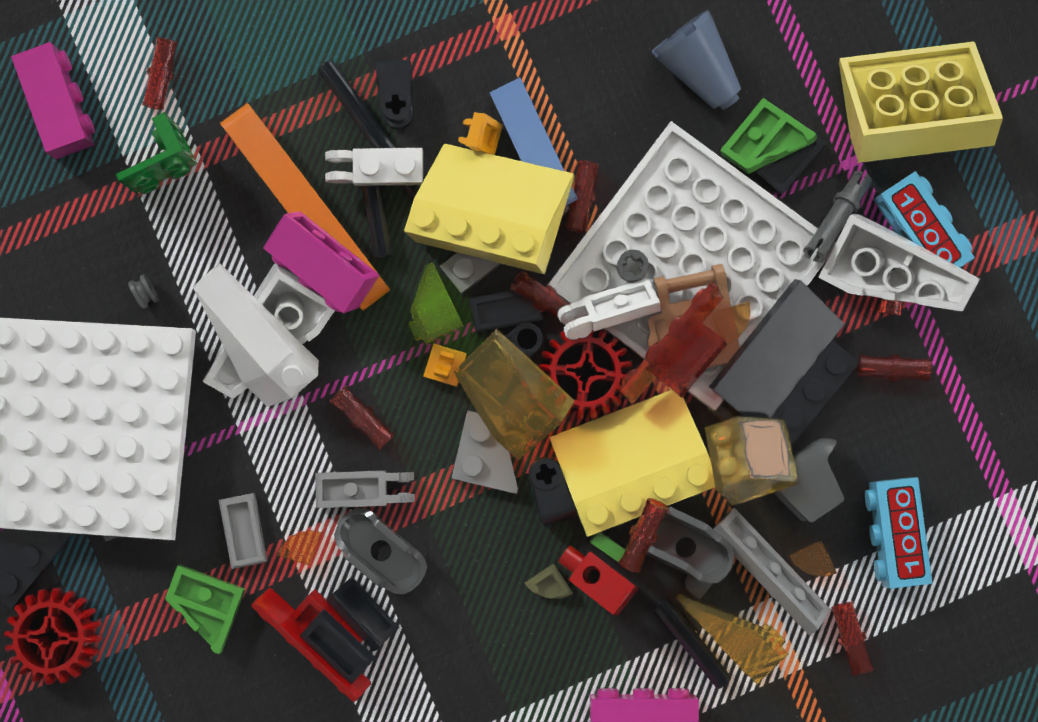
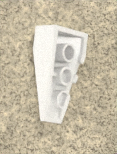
M275 263L254 297L301 344H304L306 341H311L319 335L335 310L325 303V298L318 292L304 287L298 281L299 277L292 271L282 268ZM223 346L204 377L203 382L234 399L246 390L247 387L240 379Z

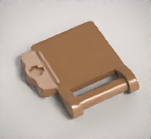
M723 264L712 265L711 270L671 279H665L664 276L653 278L661 311L660 314L652 315L647 321L649 330L647 345L654 354L656 365L661 369L672 368L674 373L680 374L728 363L740 348ZM715 284L717 294L670 304L669 293Z

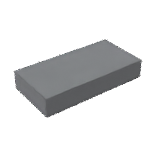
M255 493L219 500L231 569L268 562Z

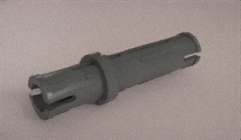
M854 171L843 191L835 195L832 201V208L808 245L803 249L807 258L810 259L818 248L813 261L822 262L825 259L826 254L845 226L849 216L856 214L860 209V201L873 183L869 175L866 174L859 184V179L863 172Z

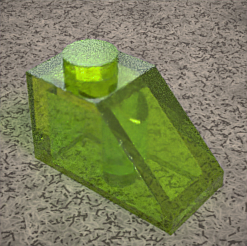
M433 262L426 265L410 310L414 320L408 322V325L416 341L423 339L425 344L429 346L464 329V326Z

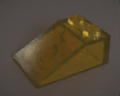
M497 329L454 371L455 376L492 437L518 460L562 423L575 401Z
M681 593L675 597L683 608L756 684L789 655L782 647L786 643L784 638L767 623L761 626L753 620Z

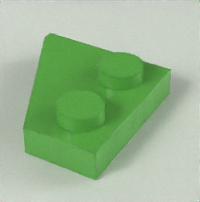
M763 98L721 148L720 152L721 156L747 174H750L814 143L817 135Z
M178 565L165 600L185 617L186 622L195 632H199L211 645L210 648L214 653L221 654L246 589L183 565Z

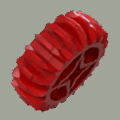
M604 329L600 331L598 338L592 337V330L587 337L569 340L564 331L560 333V337L564 342L562 345L554 339L549 342L555 353L542 352V357L549 360L550 365L539 364L538 370L548 372L549 377L540 378L539 384L546 385L550 383L551 388L546 390L543 395L545 398H548L555 393L558 398L552 403V407L556 409L561 402L567 405L563 412L565 416H569L573 407L578 409L576 414L578 420L583 419L584 409H589L591 419H596V408L599 406L602 412L607 415L610 413V408L606 402L610 401L613 405L619 406L621 401L614 394L618 392L626 395L629 392L626 387L620 385L621 381L629 382L632 380V375L622 374V369L632 366L631 361L620 362L619 357L624 356L627 350L626 348H621L615 352L612 349L618 342L616 337H613L608 344L604 342L603 339L607 334V331ZM583 345L579 362L570 365L557 364L559 358L568 349ZM593 346L608 356L613 371L600 368L594 363ZM587 355V364L591 366L589 370L593 369L594 374L602 375L590 376L585 383L583 391V382L579 380L580 376L577 377L575 372L569 371L581 369ZM556 375H562L575 381L577 385V400L569 397L562 391ZM612 381L610 389L603 397L587 402L589 388L593 382Z
M53 588L51 594L47 589H42L38 591L37 597L33 594L26 596V605L18 604L14 607L18 616H11L7 620L14 629L5 631L3 634L6 638H13V643L5 646L4 650L7 652L15 650L16 656L10 660V663L13 665L19 662L23 663L19 674L25 675L32 670L31 680L33 682L40 681L44 676L46 685L53 684L56 678L62 684L69 681L70 675L74 678L82 675L81 667L86 669L91 667L93 663L88 656H96L100 651L92 643L102 641L103 638L100 634H93V629L100 627L102 622H91L90 616L96 613V609H83L87 603L85 597L79 598L74 603L75 591H67L63 596L61 588ZM49 607L48 616L44 617L42 627L30 629L34 617L42 609ZM62 611L66 612L74 620L77 630L71 629L66 624L65 614ZM55 630L54 633L57 632L59 637L66 638L52 642L53 639L50 640L48 635L41 634ZM30 642L39 646L41 658L33 651ZM78 643L72 657L66 663L58 664L59 656L62 655L64 646L66 644Z

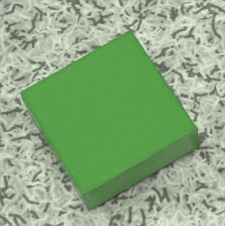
M601 532L594 534L590 540L593 545L618 563H621L627 554L623 547Z

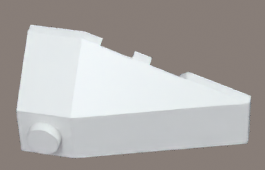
M860 214L849 216L819 275V278L850 294L904 301L956 311L964 310L980 281V278Z
M220 263L193 286L243 384L267 407L293 398L318 376L319 360Z

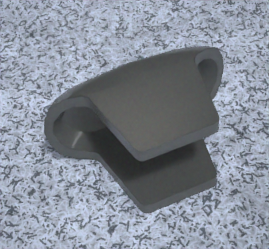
M821 438L791 456L789 459V471L792 478L785 476L761 477L755 483L752 497L774 493L800 521L814 522L844 501V496L828 463V456L835 447L837 440Z
M669 507L668 510L658 509L650 512L639 525L636 544L640 551L699 581L708 584L719 583L732 568L734 549L730 542L719 535L708 524L672 507ZM690 538L695 542L696 551L691 557L683 558L677 554L676 544L680 539Z
M355 508L340 520L334 533L336 545L343 552L344 558L374 584L394 594H406L420 584L427 569L425 558L377 515L366 508ZM383 540L391 546V555L387 560L377 561L373 558L371 547L376 541Z

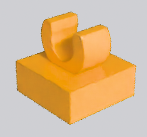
M474 112L472 119L468 118L463 121V124L470 128L468 136L466 138L459 137L458 141L474 151L495 155L503 125L485 113Z
M433 343L423 377L457 387L467 353Z

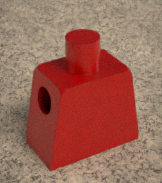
M570 545L558 561L573 573L569 578L570 582L615 616H619L639 589L591 551L584 556ZM593 569L600 573V578L596 583L588 580V574Z

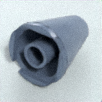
M708 10L687 22L670 38H666L651 51L660 63L711 108L715 109L720 106L722 110H725L739 99L737 93L741 90V86L713 17Z

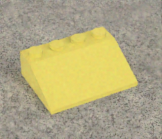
M975 42L839 59L850 138L858 163L995 146L1003 117Z
M444 144L414 198L404 232L418 243L545 275L575 175L565 171Z
M679 387L549 437L587 537L720 486L708 452Z

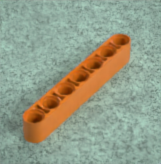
M248 102L220 123L288 213L301 211L377 272ZM380 276L359 306L362 311L390 291Z

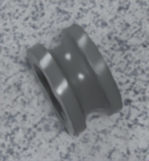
M632 249L624 252L617 262L616 269L621 279L630 283L643 279L649 269L648 258L639 250ZM630 257L633 261L640 260L642 267L640 266L638 271L641 273L634 275L632 271L625 272L623 266H626L627 262L624 260Z
M145 274L140 275V280L137 282L134 280L128 282L133 296L143 309L148 307L150 301L156 303L160 300L153 284Z

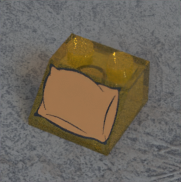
M737 416L705 427L715 488L732 506L799 484L787 426L784 420Z

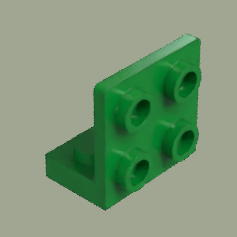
M165 112L151 118L156 127L152 131V135L160 150L165 151L116 174L118 181L134 193L146 194L152 192L160 186L159 182L170 177L172 179L181 178L191 171L190 167L197 165L181 128Z

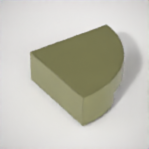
M554 563L524 582L533 593L545 598L561 599L573 594Z

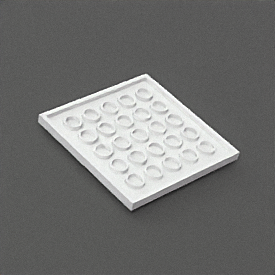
M671 121L547 285V288L570 304L582 300L583 297L629 284L630 282L621 279L616 268L620 256L632 249L641 251L648 258L649 269L643 279L647 278L650 280L654 291L653 278L664 276L665 279H671L711 270L712 265L723 264L738 341L741 347L794 279L801 280L806 286L809 285L828 259L836 242L834 241L822 262L813 261L818 248L810 259L807 258L803 249L808 245L818 228ZM631 257L624 260L627 262V265L623 266L625 272L632 271L634 275L641 273L638 271V268L642 267L640 260L633 261ZM715 284L669 293L670 304L717 294ZM660 312L604 328L609 334L618 338L621 343L711 410L715 411L723 401L709 388V385L726 364L680 374L674 373L672 368L661 369L656 365L654 354L647 345L649 335L647 321L652 315L660 314Z
M0 318V528L175 540L196 330L192 328Z

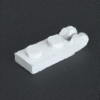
M423 148L353 149V151L330 150L325 152V160L329 162H353V173L345 171L327 172L325 174V182L353 183L354 186L422 185Z
M645 278L583 297L580 301L562 306L557 315L560 322L566 325L564 327L566 337L569 340L587 337L592 330L598 331L660 312L661 306L650 280Z

